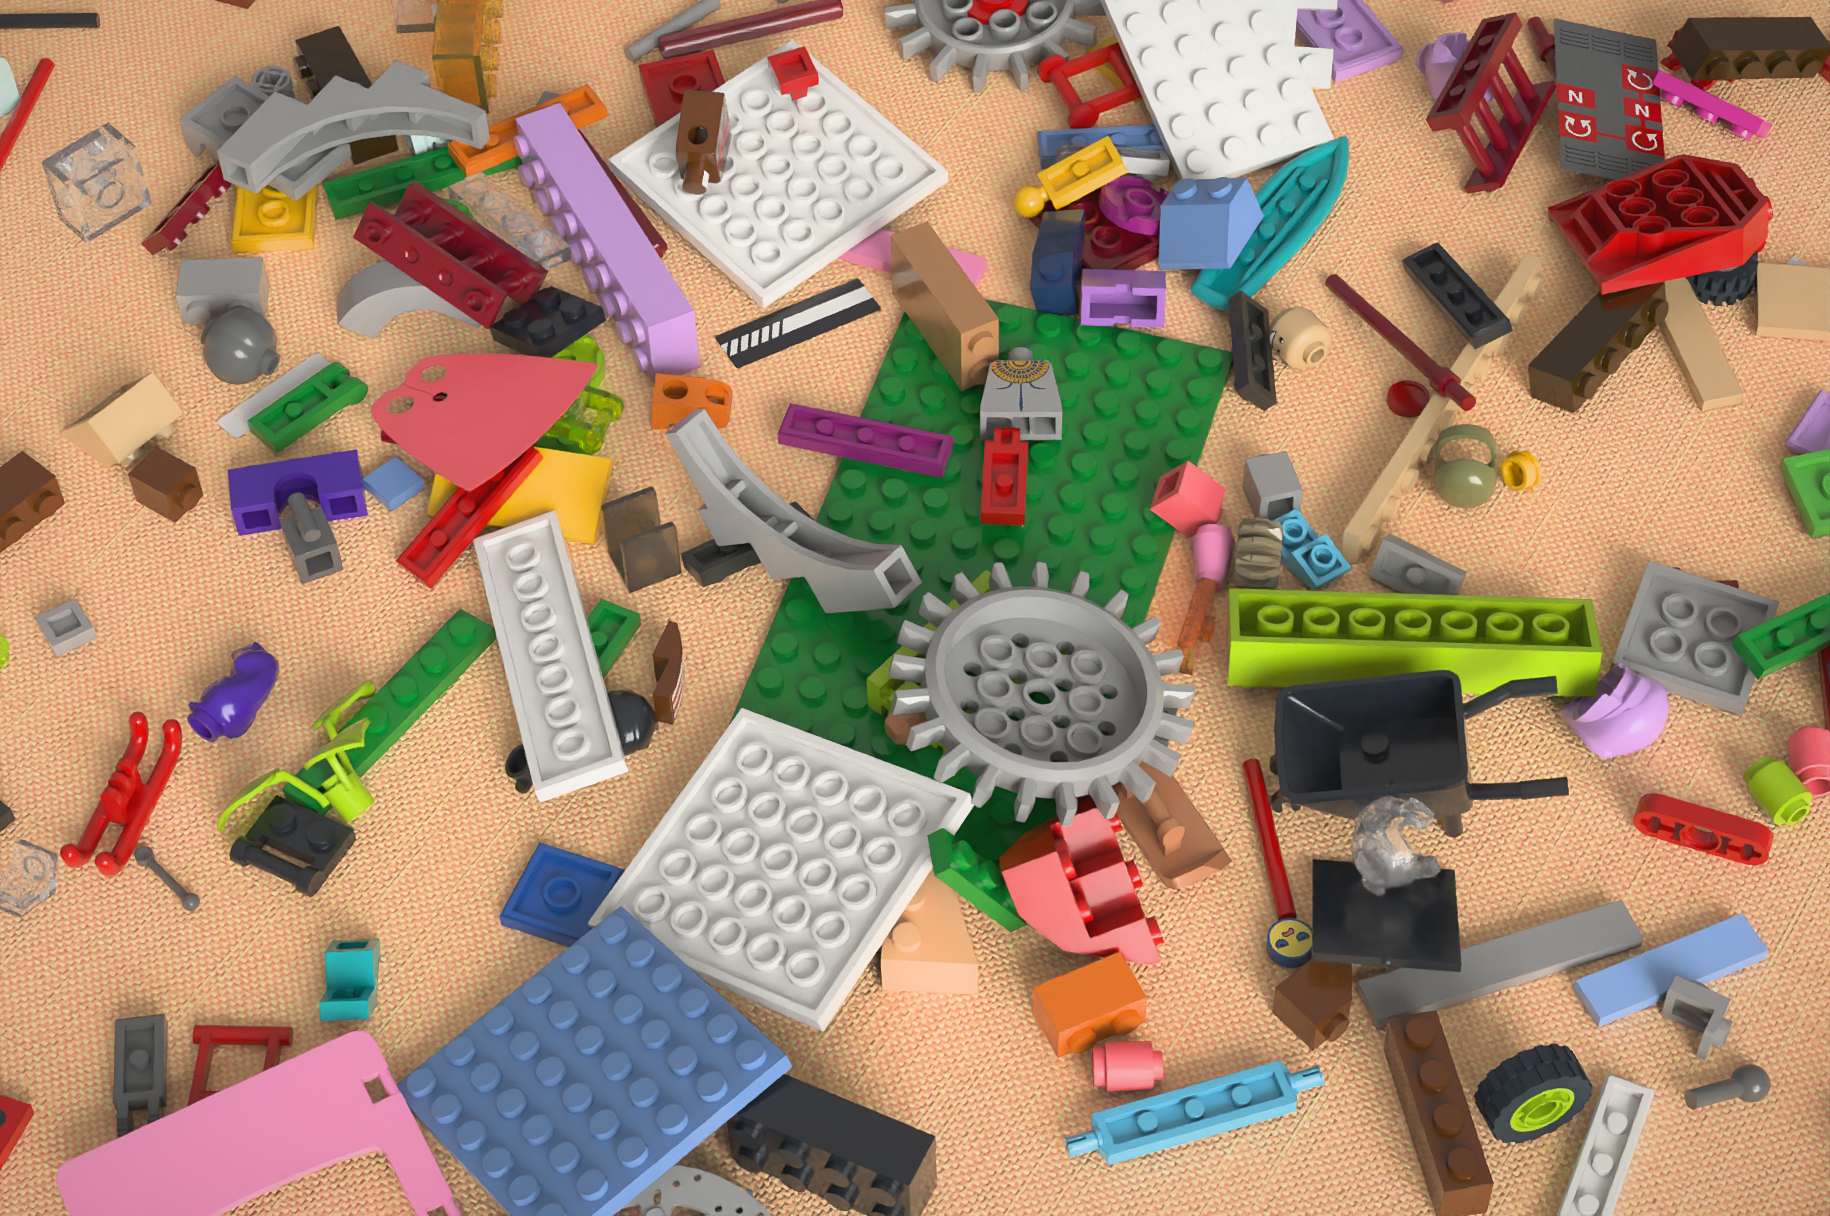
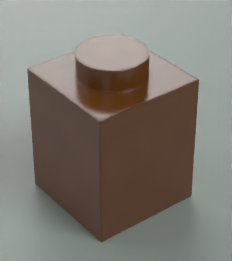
M155 447L128 473L136 502L174 523L187 511L192 510L200 498L204 496L196 468L159 447Z

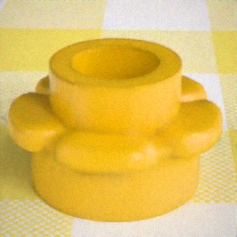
M1515 450L1502 462L1501 475L1505 484L1512 490L1526 489L1530 491L1534 488V485L1540 482L1541 465L1538 459L1530 452Z

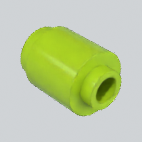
M1771 755L1764 756L1754 762L1744 773L1743 780L1747 783V792L1776 825L1785 823L1788 825L1796 824L1809 813L1812 794L1784 761H1777Z

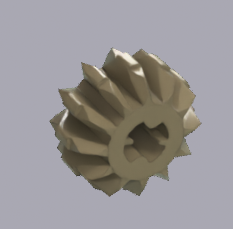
M1255 517V519L1244 518L1239 524L1234 583L1238 589L1275 590L1277 588L1283 539V527L1280 521Z

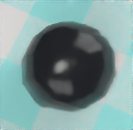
M613 690L607 693L624 756L630 755L636 750L648 748L654 731L659 730L656 713L648 700L632 690Z

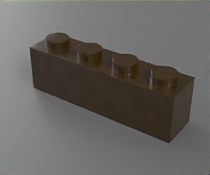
M1811 17L1688 18L1670 46L1692 80L1814 78L1830 55V43Z
M340 26L295 40L299 56L293 57L294 65L301 80L307 78L306 85L311 99L335 75L350 82L359 83L367 89L372 85ZM396 135L360 139L348 143L352 155L350 159L354 165L398 151Z
M1665 282L1603 295L1599 291L1528 365L1531 397L1575 413L1587 399H1591L1594 396L1597 388L1610 374H1614L1619 369L1627 356L1641 346L1644 338L1657 325L1663 323L1669 309V304L1666 301Z

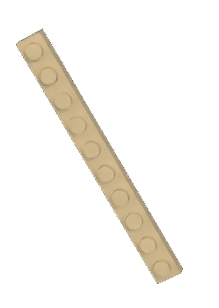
M1526 253L1494 302L1509 318L1511 326L1515 327L1520 325L1525 315L1526 303L1529 299L1536 300L1544 283V277L1539 276L1542 258ZM1509 333L1476 350L1468 342L1450 370L1460 378L1461 385L1471 394H1473L1476 380L1483 381L1490 369L1491 357L1494 352L1500 354L1508 341ZM1435 391L1345 528L1341 554L1346 561L1357 565L1366 550L1369 552L1374 550L1381 535V526L1385 521L1390 523L1399 509L1401 495L1403 492L1410 493L1413 490L1422 463L1428 465L1431 462L1441 431L1453 426L1456 418L1455 412L1459 408L1449 397L1444 398Z

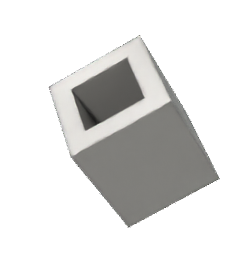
M1287 451L1261 454L1257 457L1245 459L1243 490L1254 517L1269 518L1268 520L1274 521L1296 508L1300 512L1303 489Z

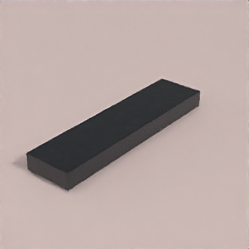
M1438 242L1402 260L1405 272L1475 350L1513 331L1509 318Z

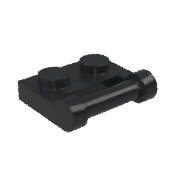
M276 795L247 834L240 836L234 842L229 857L231 862L242 867L252 865L294 884L298 892L312 897L319 891L354 844L356 836L354 829ZM264 845H267L311 866L302 868L266 852L262 848Z

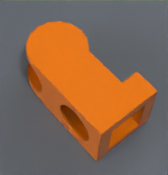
M656 373L652 400L651 429H668L669 423L678 424L692 411L699 409L706 410L717 429L725 427L730 420L732 388L722 381L703 377Z

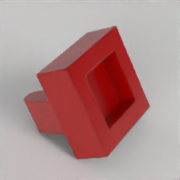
M805 46L767 57L768 68L781 95L789 93L791 101L807 97L808 87L819 84L818 72Z

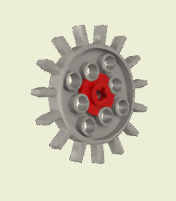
M914 0L913 4L884 7L886 29L917 25L918 30L898 39L899 56L903 60L930 47L937 53L930 63L931 80L938 83L949 69L956 64L972 69L971 78L974 93H982L987 82V72L1012 70L1014 81L1021 91L1027 90L1029 83L1028 65L1056 54L1062 55L1066 61H1069V55L1059 47L1065 39L1090 48L1097 44V27L1075 20V15L1106 16L1100 0Z

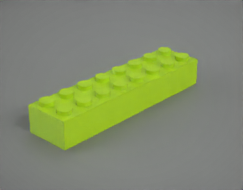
M1229 588L1226 629L1229 686H1243L1246 688H1256L1259 686L1289 687L1292 685L1396 674L1450 670L1458 675L1462 693L1482 695L1510 680L1556 675L1558 694L1549 696H1563L1566 698H1576L1579 696L1596 697L1602 649L1592 599Z

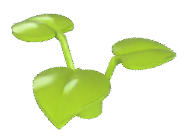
M367 680L357 685L345 696L327 707L311 726L312 730L315 731L324 724L331 742L316 751L303 766L307 771L316 762L324 758L328 760L335 773L321 783L326 790L324 793L316 790L288 771L276 768L246 785L233 797L218 820L217 830L222 833L229 816L238 806L258 794L264 788L283 781L289 782L316 799L323 808L331 803L346 823L371 806L376 800L360 781V777L353 770L345 752L348 749L364 747L365 731L371 721L366 717L348 726L339 734H337L334 725L341 711L353 702L372 698L375 695V684L371 680ZM336 753H337V756H338V758H339L341 764L339 763V761L337 760V758H336V756H335Z

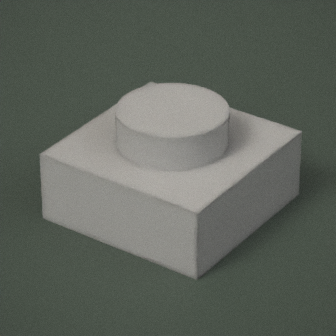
M76 598L34 617L40 632L56 657L97 638L92 624Z

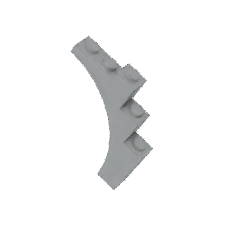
M395 60L369 89L359 83L350 82L335 75L308 105L296 98H290L274 91L217 150L224 180L257 194L277 175L301 160L328 148L356 140L390 135H418L454 140L482 149L490 140L486 110L479 108L475 104H469L449 96L441 90L431 88L429 73L424 72L418 67H412Z
M705 409L692 411L665 434L704 501V504L697 510L717 545L726 546L751 543L771 580L805 577L825 613L895 608L922 583L902 545L874 544L840 534L797 511L770 490L730 447Z

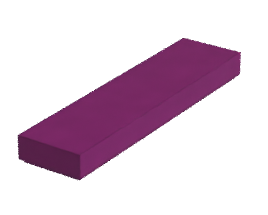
M790 403L777 434L778 444L941 478H943L954 448V436Z

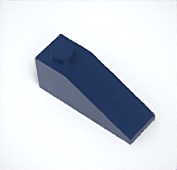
M1084 209L1049 211L1043 214L1032 254L1030 290L1037 312H1048L1057 315L1079 314L1085 230Z

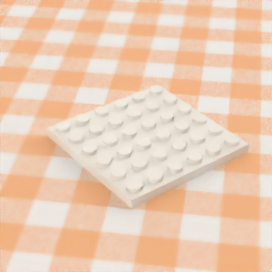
M790 40L712 91L725 93L732 137L722 181L717 184L708 183L704 194H690L682 188L683 179L680 176L676 157V141L681 112L608 159L611 172L763 309L948 182V170L810 54L809 56L818 72L819 84L808 87L807 97L791 101L789 93L781 95L768 68L767 57L801 47L794 40Z
M741 708L591 917L588 925L594 928L622 906L705 982L823 1032L933 868L927 835L941 828H945L952 835H955L974 806L971 804V794Z

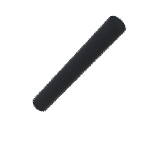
M98 12L0 14V29L100 27V15Z

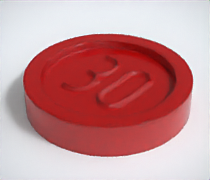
M1411 380L1394 383L1387 393L1389 409L1402 417L1419 416L1430 400L1426 387Z

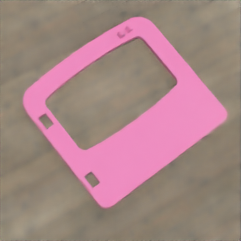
M353 1031L75 1157L64 1163L56 1175L57 1188L70 1216H219L257 1196L338 1162L377 1151L387 1157L416 1216H428L427 1212L442 1205L448 1216H462L375 1039L365 1031ZM379 1077L389 1097L373 1104L364 1083Z

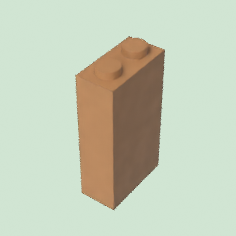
M928 221L891 235L892 294L961 391L986 383L990 363L999 360V318Z

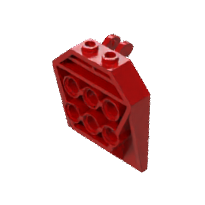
M1686 154L1674 156L1548 207V219L1550 222L1553 221L1598 285L1602 295L1744 265L1755 251L1759 253L1767 243L1765 240L1768 238V221L1772 220L1773 208L1769 197L1764 196L1756 187L1754 179L1752 177L1749 178L1738 164Z

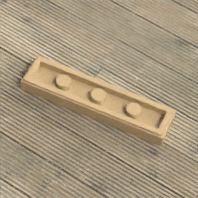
M1685 277L1664 281L1666 301L1669 304V309L1665 320L1660 326L1701 411L1741 404L1744 392L1689 281Z

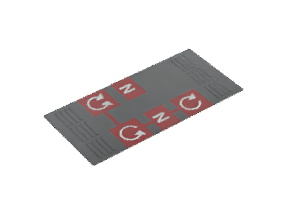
M1554 19L1560 168L1617 180L1664 161L1660 88L1652 84L1658 73L1656 40Z

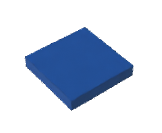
M539 842L499 916L501 925L570 947L592 929L588 925L589 920L622 876L625 869Z

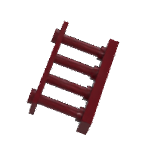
M1516 12L1482 19L1425 119L1432 132L1446 129L1456 130L1476 166L1464 187L1468 194L1480 191L1492 192L1503 187L1556 88L1553 80L1532 84L1514 52L1512 45L1523 25ZM1501 63L1504 65L1517 89L1513 98L1498 72ZM1487 88H1489L1504 115L1500 123H1498L1484 97ZM1474 113L1490 140L1486 149L1470 123Z
M417 181L408 185L394 215L374 202L369 203L353 236L354 239L486 329L492 327L507 296L518 304L523 305L540 290L549 272Z

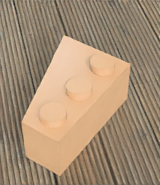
M932 868L882 943V990L978 995V963L956 892L934 876Z

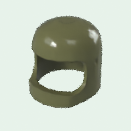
M1471 424L1454 425L1441 431L1438 437L1435 451L1434 487L1439 497L1453 507L1463 509L1476 508L1486 503L1495 492L1498 477L1499 448L1495 438L1488 429ZM1463 438L1476 439L1487 444L1491 451L1492 460L1488 464L1469 459L1445 462L1441 458L1440 453L1443 446L1452 440Z

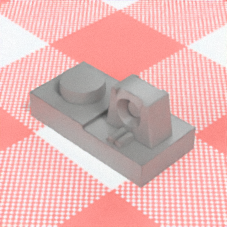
M1389 533L1382 538L1369 577L1404 594L1458 595L1467 572Z

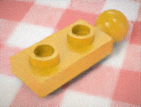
M1106 136L1039 172L1037 175L1042 186L1038 188L1023 186L1018 189L1013 197V207L1020 216L1033 218L1042 212L1045 202L1051 200L1057 211L1128 173L1111 139L1109 136Z

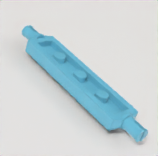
M1275 1061L1092 1113L1091 1131L1064 1137L1065 1149L1069 1158L1098 1150L1099 1154L1107 1161V1164L1112 1165L1296 1112L1297 1092L1324 1086L1323 1074L1320 1072L1318 1065L1291 1073L1282 1062Z

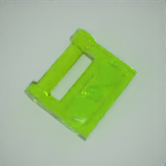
M586 386L573 404L544 435L576 441L583 451L596 453L603 446L606 440L605 433L612 421H616L622 415L625 409L624 401L614 393ZM588 408L598 412L591 424L580 421Z

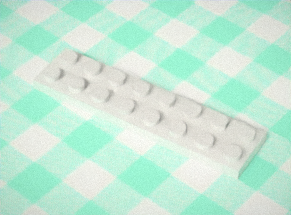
M556 511L545 513L473 539L534 791L540 803L628 772L563 529Z

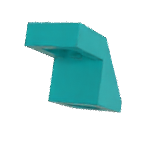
M380 939L334 940L324 952L327 990L319 1001L320 1021L369 1019L376 1008Z

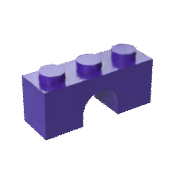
M357 449L229 469L228 481L231 511L238 535L280 530L279 520L283 510L289 505L288 498L298 492L303 493L307 500L319 503L328 522L368 516L366 494L362 479L364 477Z

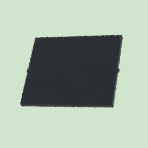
M1313 859L1312 961L1461 972L1462 963L1455 870Z

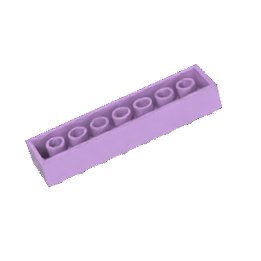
M561 103L516 118L518 135L513 137V141L523 163L518 166L521 181L525 188L532 187L535 202L542 214L547 212L550 216V225L556 238H563L565 240L566 250L571 262L574 265L580 264L587 288L590 291L596 290L598 293L599 304L603 308L604 315L607 318L613 317L622 344L629 343L631 346L632 356L640 372L646 370L655 384L656 373L682 375L700 368L694 309Z

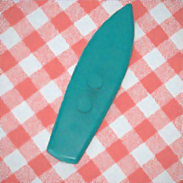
M1338 137L1300 154L1265 181L1254 194L1264 217L1230 269H1201L1190 288L1191 293L1211 307L1229 312L1228 298L1240 290L1249 297L1254 296L1306 244L1328 217L1340 197L1347 177L1350 160L1348 137Z

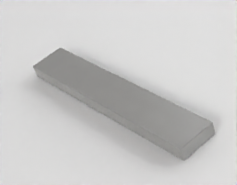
M1621 899L1461 949V972L1399 968L1358 981L1357 992L1377 1030L1386 1027L1389 1018L1440 1010L1640 947L1643 936Z

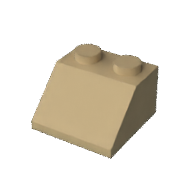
M151 372L125 383L64 429L62 433L69 441L105 468L117 463H121L125 467L144 453L140 446L153 438L155 442H158L176 429L173 421L180 417L183 411L156 375Z

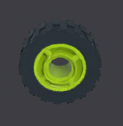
M1551 1043L1543 1046V1044L1534 1046V1048L1529 1050L1525 1049L1518 1052L1517 1055L1502 1061L1498 1067L1486 1074L1487 1077L1477 1086L1478 1091L1474 1094L1475 1104L1494 1138L1498 1141L1502 1140L1503 1143L1515 1142L1517 1144L1541 1138V1136L1547 1133L1550 1134L1556 1131L1563 1124H1567L1577 1113L1584 1109L1585 1103L1592 1096L1590 1091L1593 1090V1087L1573 1051L1566 1045L1559 1046L1556 1043Z

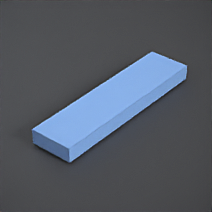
M1741 913L1575 980L1573 990L1596 1025L1600 1027L1664 1001L1675 975L1689 981H1698L1706 984L1765 960L1768 949L1746 917Z

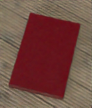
M1103 186L1057 210L1084 209L1085 211L1082 272L1083 269L1135 270L1159 257V239L1155 235H1144L1128 231L1117 226L1099 209L1098 197ZM1051 200L1045 202L1040 214L1036 217L1028 218L1038 229H1040L1044 212L1056 211Z

